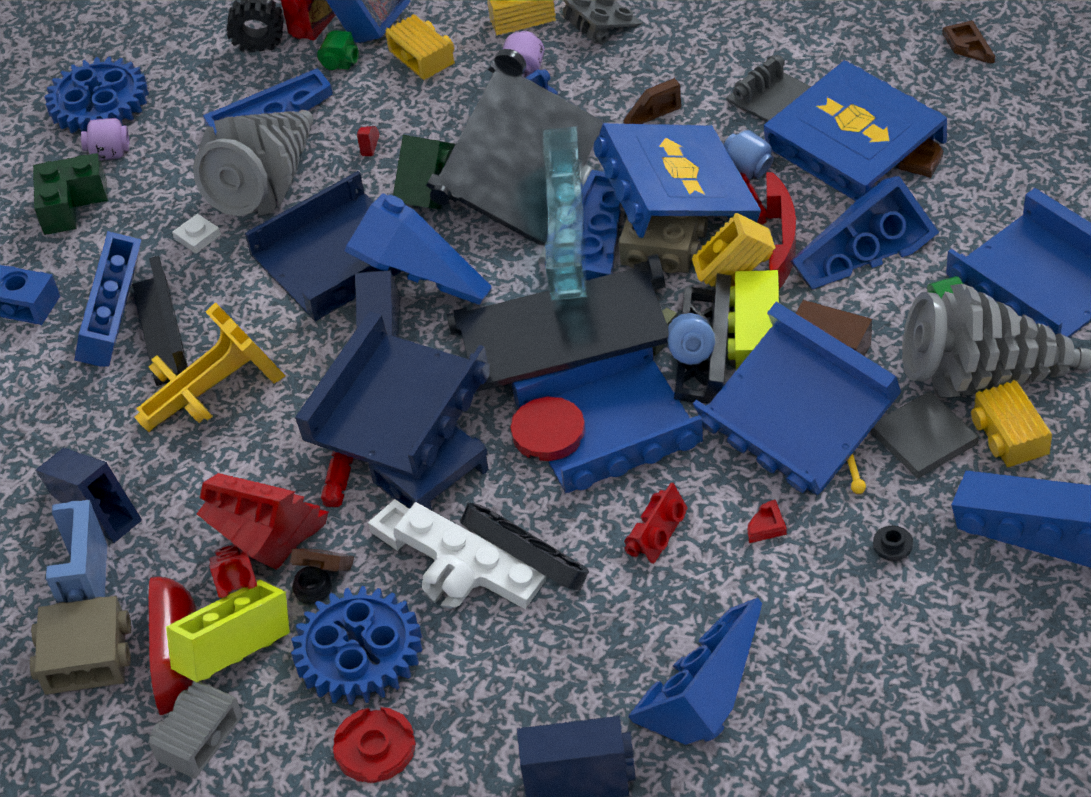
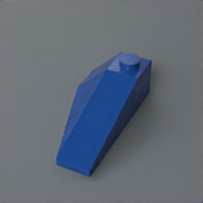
M900 176L885 178L851 205L790 262L811 289H815L851 276L853 269L866 264L874 268L883 264V258L897 253L901 257L913 254L937 235L939 231Z
M382 193L371 204L344 250L377 269L388 271L389 266L408 273V280L416 283L419 280L435 282L440 291L478 305L483 302L492 289V286L414 209L406 206L403 200L393 195Z
M757 597L730 608L699 639L702 646L693 650L686 657H681L673 665L679 673L671 677L664 685L661 682H656L645 693L628 715L630 720L637 725L684 745L702 739L704 742H708L716 738L723 731V722L734 707L762 607V602Z

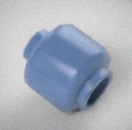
M750 130L742 131L737 135L731 134L723 144L739 173L746 174L748 179H752L754 176L759 179L769 170L773 163L774 157L771 155V145Z
M693 313L681 314L674 318L668 326L667 346L673 357L679 362L689 365L699 364L708 359L713 352L716 343L715 334L707 320L700 315Z

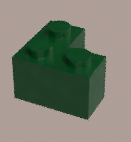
M403 135L393 196L400 198L408 205L441 209L442 205L435 203L431 199L430 192L432 189L426 187L433 173L437 176L440 175L456 144Z
M98 153L33 165L34 209L44 235L77 229L76 207L108 201L107 179Z

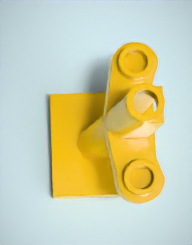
M215 302L205 312L220 328V337L217 343L179 375H176L158 355L152 358L153 363L149 366V369L162 382L167 378L170 382L136 408L139 413L134 418L148 432L183 407L198 423L203 419L208 421L213 415L201 403L198 397L250 360L273 384L283 379L286 375Z

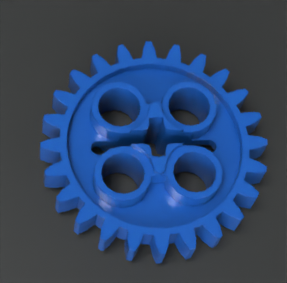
M96 57L91 64L83 60L81 67L71 65V72L61 71L62 79L53 78L54 86L47 87L48 94L45 95V105L53 123H59L62 130L69 127L70 133H74L79 128L81 132L87 131L88 123L94 119L117 118L123 126L122 120L124 118L133 120L132 112L139 113L142 111L140 105L147 104L145 96H148L149 92L144 74L141 73L139 67L134 68L133 62H128L124 65L123 58H120L113 63L111 57H108L104 62H100V59Z
M365 586L360 588L358 595H352L350 589L345 588L344 598L338 599L335 594L330 593L331 603L325 605L320 601H316L315 604L318 611L316 614L307 611L303 613L306 624H296L298 636L291 638L294 648L291 654L299 678L304 679L307 689L315 687L320 698L329 692L332 702L336 703L342 695H346L349 705L353 704L356 695H362L365 703H369L370 693L374 691L384 698L385 686L389 685L398 690L400 686L397 677L410 678L409 666H417L419 664L417 653L423 650L420 640L422 638L420 625L417 623L415 612H409L406 601L397 604L394 593L389 594L383 599L381 588H377L372 595H367ZM367 656L377 665H374L370 660H368Z

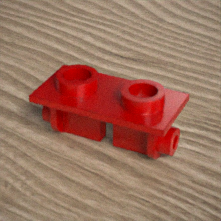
M670 483L666 491L660 490L651 496L648 506L641 515L643 523H636L630 535L624 541L626 545L624 549L627 554L637 557L640 552L644 553L649 562L655 564L662 550L667 547L671 535L679 522L684 519L688 509L674 483Z

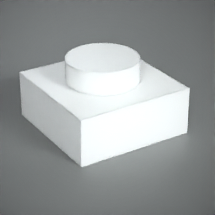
M196 214L172 232L176 241L195 254L221 236L219 227L199 214Z
M394 499L368 522L370 532L398 551L405 543L394 537V527L408 512L409 508Z

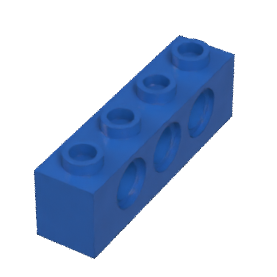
M107 231L79 331L74 361L100 367L110 366L137 264L141 239Z
M0 265V317L42 325L60 298L53 275Z

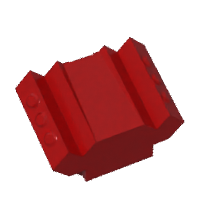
M218 473L202 483L200 499L206 502L197 512V515L243 552L248 553L251 558L277 570L292 553V549H295L302 541L318 532L326 524L329 511L320 510L319 505L303 502L304 496L294 494L295 491Z

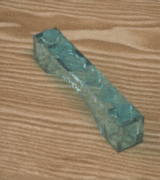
M577 126L543 130L548 203V239L545 245V259L551 300L587 297L582 156Z

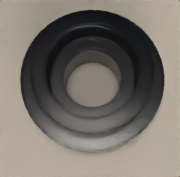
M885 526L875 533L873 548L883 559L898 561L911 553L913 538L902 527ZM889 539H896V540H899V541H898V542H895V543H892V542H889L888 540H889Z
M307 566L299 570L292 584L295 597L299 601L309 604L325 599L332 588L329 575L322 569L313 566ZM311 584H318L312 588H307Z

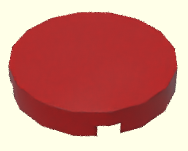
M558 397L533 399L524 404L513 415L510 426L514 446L519 452L529 458L530 455L539 457L540 461L562 459L575 452L580 446V440L586 431L581 410L574 403Z
M380 707L381 710L370 711V708L361 709L345 718L337 728L333 739L334 758L342 772L356 781L368 783L388 780L402 772L412 760L416 746L412 725L403 714L391 708Z

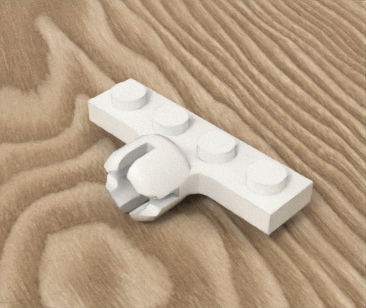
M417 502L414 503L394 527L395 538L435 560L423 575L422 589L426 596L434 603L446 592L448 596L441 603L443 608L451 609L460 606L473 588L482 586L526 609L546 582L547 576L496 545Z

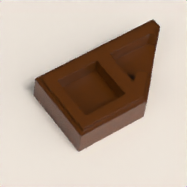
M973 20L943 27L942 34L955 54L990 64L995 63V54Z
M673 78L646 89L623 122L625 124H643L680 109V83Z
M928 138L900 161L899 170L931 178L943 158L944 151L938 142Z
M292 549L290 562L292 565L313 566L331 571H348L353 565L354 556L323 549Z

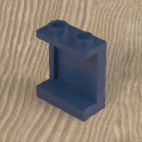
M457 422L451 437L445 439L437 451L436 460L433 465L426 468L419 480L368 463L373 483L391 498L396 499L409 509L417 502L431 511L430 501L473 468H476L482 474L489 470L486 457L488 452L485 445L478 438H471L463 432Z

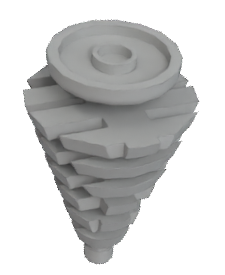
M307 110L226 117L214 121L217 131L216 135L213 127H206L199 145V151L194 160L193 172L195 183L207 202L224 214L234 216L253 213L256 208L259 215L272 213L276 207L275 199H278L280 207L290 188L293 177L296 175L300 160L299 155L307 146L306 142L310 133V127L313 125V116Z
M962 283L950 285L953 294L945 291L942 299L936 293L921 292L915 298L909 310L904 328L902 361L905 374L909 380L925 382L932 378L934 393L938 394L939 397L960 396V394L972 395L976 394L979 391L978 389L990 390L993 386L1004 385L1006 382L1011 383L1013 380H1016L1019 385L1024 384L1026 380L1032 382L1043 381L1049 373L1051 377L1066 375L1070 371L1068 366L1085 371L1091 368L1090 349L1080 347L1074 349L1073 341L1062 334L1055 335L1049 326L1036 324L1032 318L1024 314L1022 317L1018 316L1013 308L1004 303L997 302L987 294L977 292L973 287Z

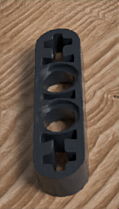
M467 503L460 519V523L556 583L573 590L582 589L589 570L584 565L487 507L476 503Z

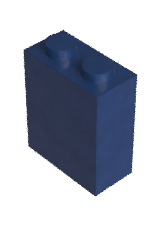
M620 716L517 728L520 767L526 797L629 796L628 781L636 780L631 732H622Z

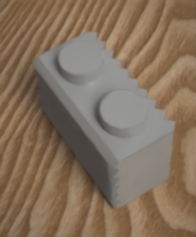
M193 681V685L188 690H184L179 694L173 711L169 712L168 717L164 721L158 722L151 732L149 745L155 759L196 779L243 717L237 698L203 682Z

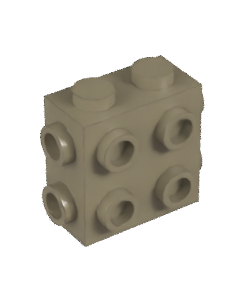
M651 216L644 238L638 237L627 218L619 240L621 265H627L634 269V264L647 261L646 256L658 254L664 272L689 273L693 254H697V251L701 250V242L698 241L699 237L705 238L708 218L703 216Z
M117 596L96 597L94 599L69 603L60 602L54 605L38 607L37 623L32 624L31 627L32 641L36 647V654L30 657V672L32 679L39 681L45 695L125 683V667L131 665V654L129 645L125 642V634L131 633V619L128 610L122 611Z

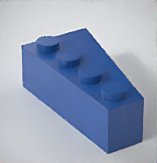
M965 471L951 504L958 529L1091 568V485Z

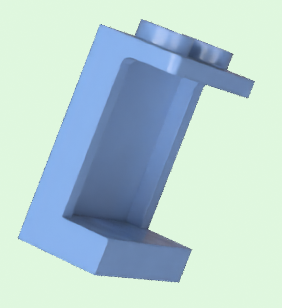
M90 500L70 501L52 505V515L67 551L71 555L70 563L47 566L46 580L56 603H69L105 597L107 542Z

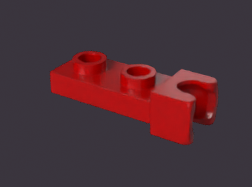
M232 544L215 550L216 556L209 558V567L219 598L226 597L230 592L247 587L252 589L258 586L248 553L238 549L236 545Z

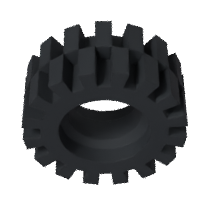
M236 0L228 12L226 30L228 39L232 38L231 43L234 46L239 44V50L243 52L246 48L250 49L249 52H254L255 49H259V52L264 51L266 47L269 51L274 50V45L278 46L283 35L284 14H282L280 6L276 7V2L273 0L267 3V0H240V3ZM257 20L267 26L262 29H253L246 26L244 22Z

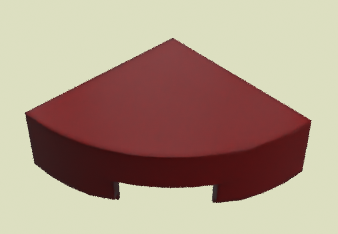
M376 126L360 127L357 132L360 154L362 156L374 155L380 135Z
M776 499L761 505L759 511L749 521L747 529L749 543L787 535V528Z

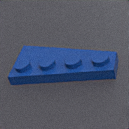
M316 68L203 115L206 127H213L216 135L217 131L214 124L216 120L243 115L308 111L333 95L331 84L321 71Z
M591 170L545 260L546 271L587 280L613 274L622 204L617 199L616 192L609 179L606 178L605 172Z

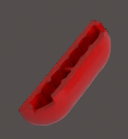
M156 576L151 577L149 580V662L156 706L159 715H164L173 711L179 694L184 690H188L193 685V680L171 669L166 626L196 612L197 608L192 595L182 584L167 577Z

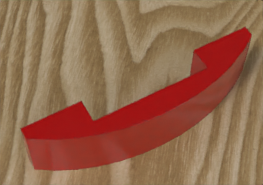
M766 172L767 219L781 218L782 244L775 245V249L769 258V271L778 270V285L780 289L791 272L793 265L790 261L795 257L796 215L793 201L785 185L773 172Z

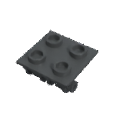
M562 0L566 3L563 8L564 18L580 30L581 33H587L586 36L593 43L605 44L609 39L608 32L610 27H634L643 24L633 15L632 10L621 6L615 0Z
M771 55L763 63V66L758 65L748 73L746 78L735 83L733 92L726 97V100L768 122L811 86L784 73L783 66L785 65V60L783 57Z

